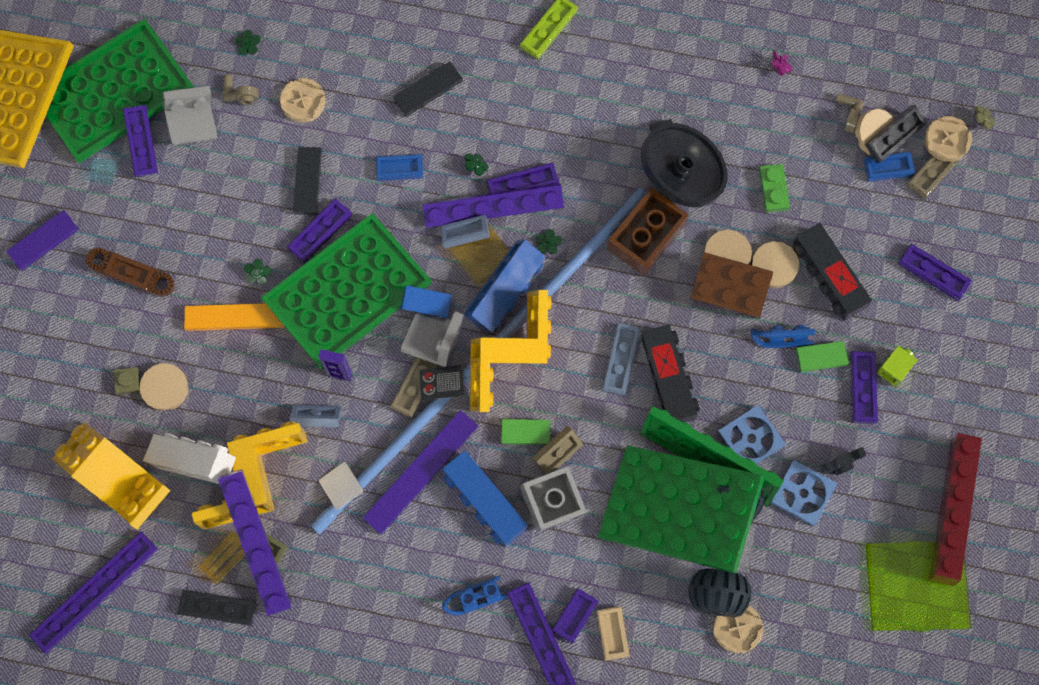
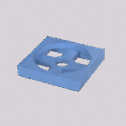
M759 405L718 430V434L725 444L732 448L735 453L739 454L746 448L753 449L758 458L749 459L753 460L756 464L786 445ZM756 418L761 420L764 425L756 430L750 429L745 420ZM734 427H737L742 437L740 441L732 444L731 432ZM770 433L773 437V443L770 450L766 451L760 442L761 438ZM749 434H753L756 437L754 443L747 441Z
M793 460L783 478L784 482L772 499L771 504L815 527L837 482ZM799 472L807 474L804 483L800 485L790 481V476ZM816 480L822 482L824 486V498L813 493L812 487ZM783 489L793 493L795 500L791 508L784 499ZM801 489L808 491L806 498L800 497L799 491ZM808 502L818 507L817 511L812 513H799L803 505Z

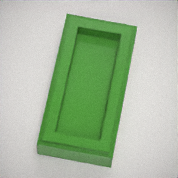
M844 341L796 349L800 373L843 367L849 364Z
M502 419V445H547L550 442V420Z

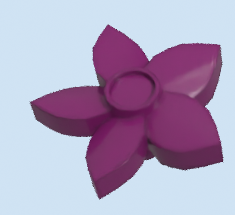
M774 50L772 54L775 60L770 62L773 65V69L777 70L780 76L793 71L787 63V55L779 57L778 53Z

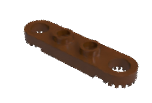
M100 247L91 249L87 253L86 263L94 272L159 297L169 296L175 288L174 280L169 274ZM104 255L105 261L101 265L93 264L95 256ZM161 279L168 280V286L165 290L156 289V284Z

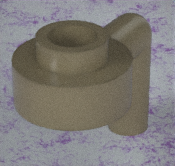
M229 74L223 76V100L225 102L240 101L243 105H252L258 101V88L239 86L235 92H232L233 76Z
M838 93L836 102L853 107L848 117L845 131L854 133L864 102L861 99Z

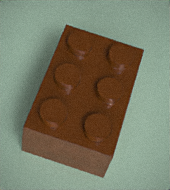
M651 187L609 238L607 249L645 277L686 226L689 214Z
M704 252L690 299L760 318L774 271Z

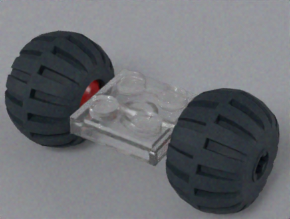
M729 485L717 488L721 494L722 492L729 493L731 490ZM761 489L752 520L759 515L763 507V489ZM751 524L736 574L719 569H701L692 577L688 592L690 603L695 610L723 617H739L747 610L751 601V587L748 579L741 574L746 575L750 571L756 524Z

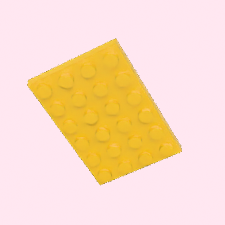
M0 30V164L25 168L74 45L70 41Z

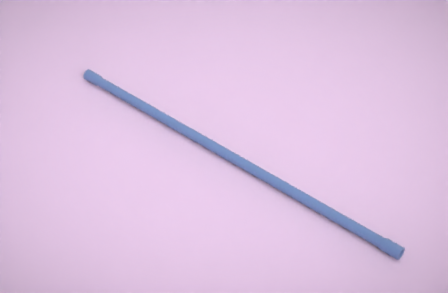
M638 188L619 211L541 290H548V296H552L622 224L645 196L646 192ZM527 305L494 338H511L527 322ZM470 363L462 370L463 386L470 380ZM452 397L434 399L356 478L362 489L369 484ZM351 501L338 510L331 504L318 515L310 526L320 535Z

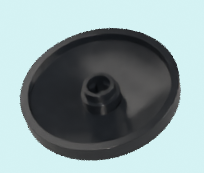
M666 123L653 129L644 140L641 148L642 166L650 182L662 195L683 206L704 207L713 203L723 193L728 180L726 163L719 149L703 133L684 124Z

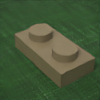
M566 426L532 459L543 474L547 475L556 471L583 446V443L573 429Z

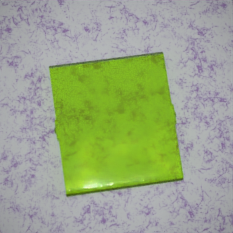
M914 540L906 543L866 544L872 631H914L923 633L930 630L972 629L965 557L961 581L955 586L929 581L935 542Z

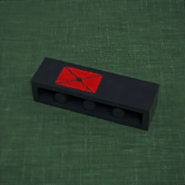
M818 223L797 235L793 242V249L799 258L802 257L807 264L806 269L810 276L815 277L819 282L821 293L825 297L828 296L832 302V309L835 314L841 316L845 321L868 308L872 302L871 297L822 224Z
M670 324L642 331L641 341L662 409L679 421L689 422L695 420L697 412L700 411L699 404L696 398H692L690 389H693L692 381L689 375H685L683 369L686 363L683 353H678L676 345L679 344L676 331L671 330Z

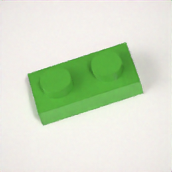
M783 164L760 166L759 173L765 212L788 211L790 204Z

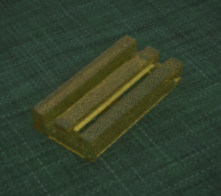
M232 530L199 566L216 584L245 555L242 548L217 576L213 574L241 544L239 536ZM235 539L236 541L229 547V549L215 562V564L210 569H208L207 567Z

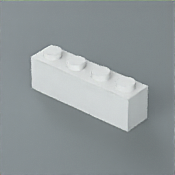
M165 433L164 436L153 435L143 459L144 462L161 470L219 484L218 477L231 472L236 457L228 454V449L221 445L214 444L211 447L212 445L197 440L195 444V441L181 436L180 440H178L177 436Z

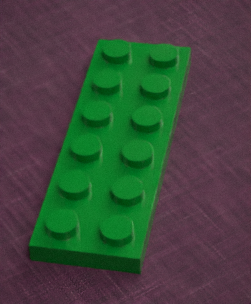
M653 406L640 432V435L678 457L763 475L765 478L762 486L764 492L763 506L768 507L784 482L776 473L761 468L753 460L744 458L735 453L732 448L714 441L708 434L700 433L687 422L679 421L670 416L664 409H658Z

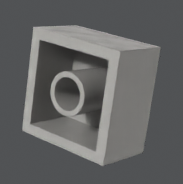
M569 466L519 486L536 532L587 513Z

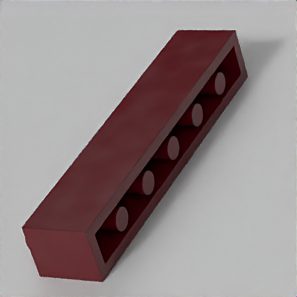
M957 433L950 442L929 581L955 586L961 581L982 442L981 437Z

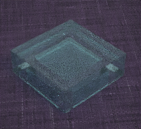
M94 157L88 178L90 182L113 185L118 167L117 161Z

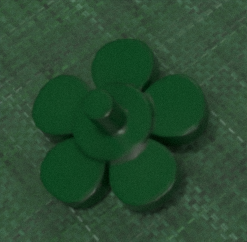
M245 30L243 37L238 36L235 39V44L240 46L238 52L241 55H246L248 51L252 55L257 53L258 47L256 45L261 42L260 37L253 35L250 30Z
M468 153L464 156L466 161L464 166L467 170L474 171L478 176H482L484 171L488 170V164L482 161L483 157L481 155L475 154L473 156Z
M551 229L545 231V236L538 234L535 238L536 243L539 244L537 250L542 254L546 253L547 249L549 254H555L558 251L557 246L562 244L561 236H555V232Z
M255 259L253 265L247 263L244 266V271L248 273L246 280L251 284L257 280L258 284L264 285L268 280L266 276L271 273V268L267 265L263 266L261 259Z

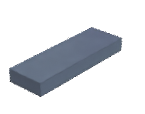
M617 323L602 392L625 397L641 327Z

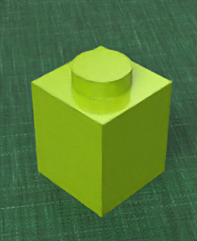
M898 345L877 374L897 387L918 359L914 357L912 351L905 347L901 348Z

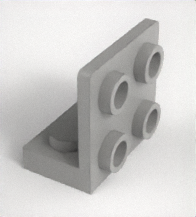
M210 86L163 92V109L172 145L217 139V131L210 105Z
M455 311L452 319H447L446 323L421 314H415L401 346V352L446 367L459 335L464 314Z

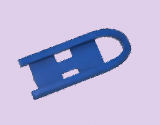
M797 325L793 330L774 326L769 331H759L752 328L750 333L754 342L764 348L813 346V340L808 341V335H815V329H810L805 325ZM757 336L769 338V343L761 341ZM793 337L792 342H784V338Z
M499 575L452 593L442 603V609L447 614L458 616L506 599V594H500L496 583L500 580ZM481 587L483 588L482 591L476 593L473 592V590H476ZM459 596L464 610L453 611L448 609L447 604L449 601ZM486 597L487 601L480 604L477 603V599Z

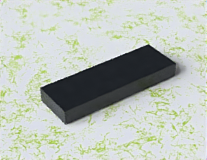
M449 61L395 95L393 99L405 117H408L463 82V79Z
M911 105L865 143L875 163H881L925 126L926 123L916 105Z
M298 147L293 203L294 215H317L322 149L320 147Z
M182 590L177 614L252 626L256 601Z

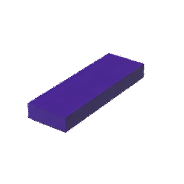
M147 106L123 108L135 177L159 174Z
M552 162L486 180L489 193L558 184L559 180Z
M335 198L287 246V249L305 264L353 216L352 212Z
M63 210L6 252L18 268L23 271L77 232L79 228Z
M912 243L898 262L899 266L958 302L972 282L968 277Z
M321 349L318 357L327 375L351 381L353 373L345 355Z
M852 351L850 353L852 423L877 424L876 352Z

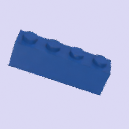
M516 240L465 311L464 316L483 332L493 333V331H497L503 324L502 319L505 314L515 307L517 297L528 289L532 276L539 273L542 269V262L546 256L527 240Z
M463 451L443 468V473L445 474L443 480L451 489L456 487L461 493L458 498L466 507L471 505L476 511L474 514L476 520L482 526L486 524L492 532L489 535L498 545L502 543L507 547L528 529V524L466 451Z

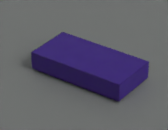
M577 588L553 627L552 632L573 644L599 600Z

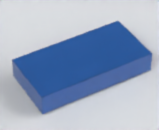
M911 152L891 154L881 163H875L872 157H867L863 160L868 182L909 177L915 174Z
M422 154L377 156V181L423 179Z
M405 285L400 309L448 318L452 295Z

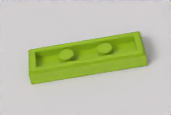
M556 0L520 43V48L538 60L577 13L578 6L569 0Z

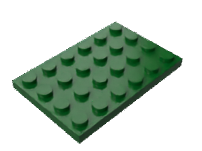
M144 18L64 69L46 117L80 164L127 133L123 108L146 105L150 119L164 110L163 92L194 88V86Z
M371 213L262 296L261 299L319 369L322 370L324 367L318 357L321 349L339 354L344 353L401 308L405 285L426 289L432 284V280L378 218Z
M627 445L597 537L601 540L736 574L765 478L763 475ZM729 485V489H731L729 493L722 492L721 494L718 492L717 488Z

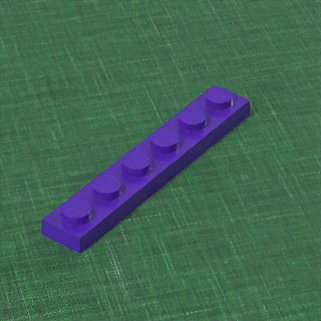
M561 183L426 202L422 203L425 226L427 228L446 225L481 215H486L487 219L559 209L564 208Z
M243 469L219 476L218 481L267 616L290 609L291 602Z

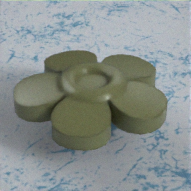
M980 105L975 108L977 123L980 124L982 122L984 129H991V127L995 126V120L991 117L990 110Z

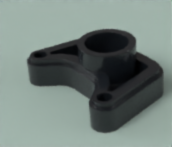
M862 446L822 464L821 467L826 474L835 471L836 475H840L855 468L852 462L865 457L867 453Z

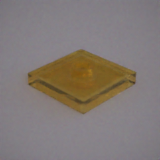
M489 224V238L449 248V251L477 286L490 278L509 251Z

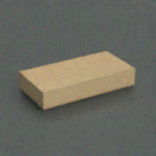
M621 606L596 610L604 660L630 657Z

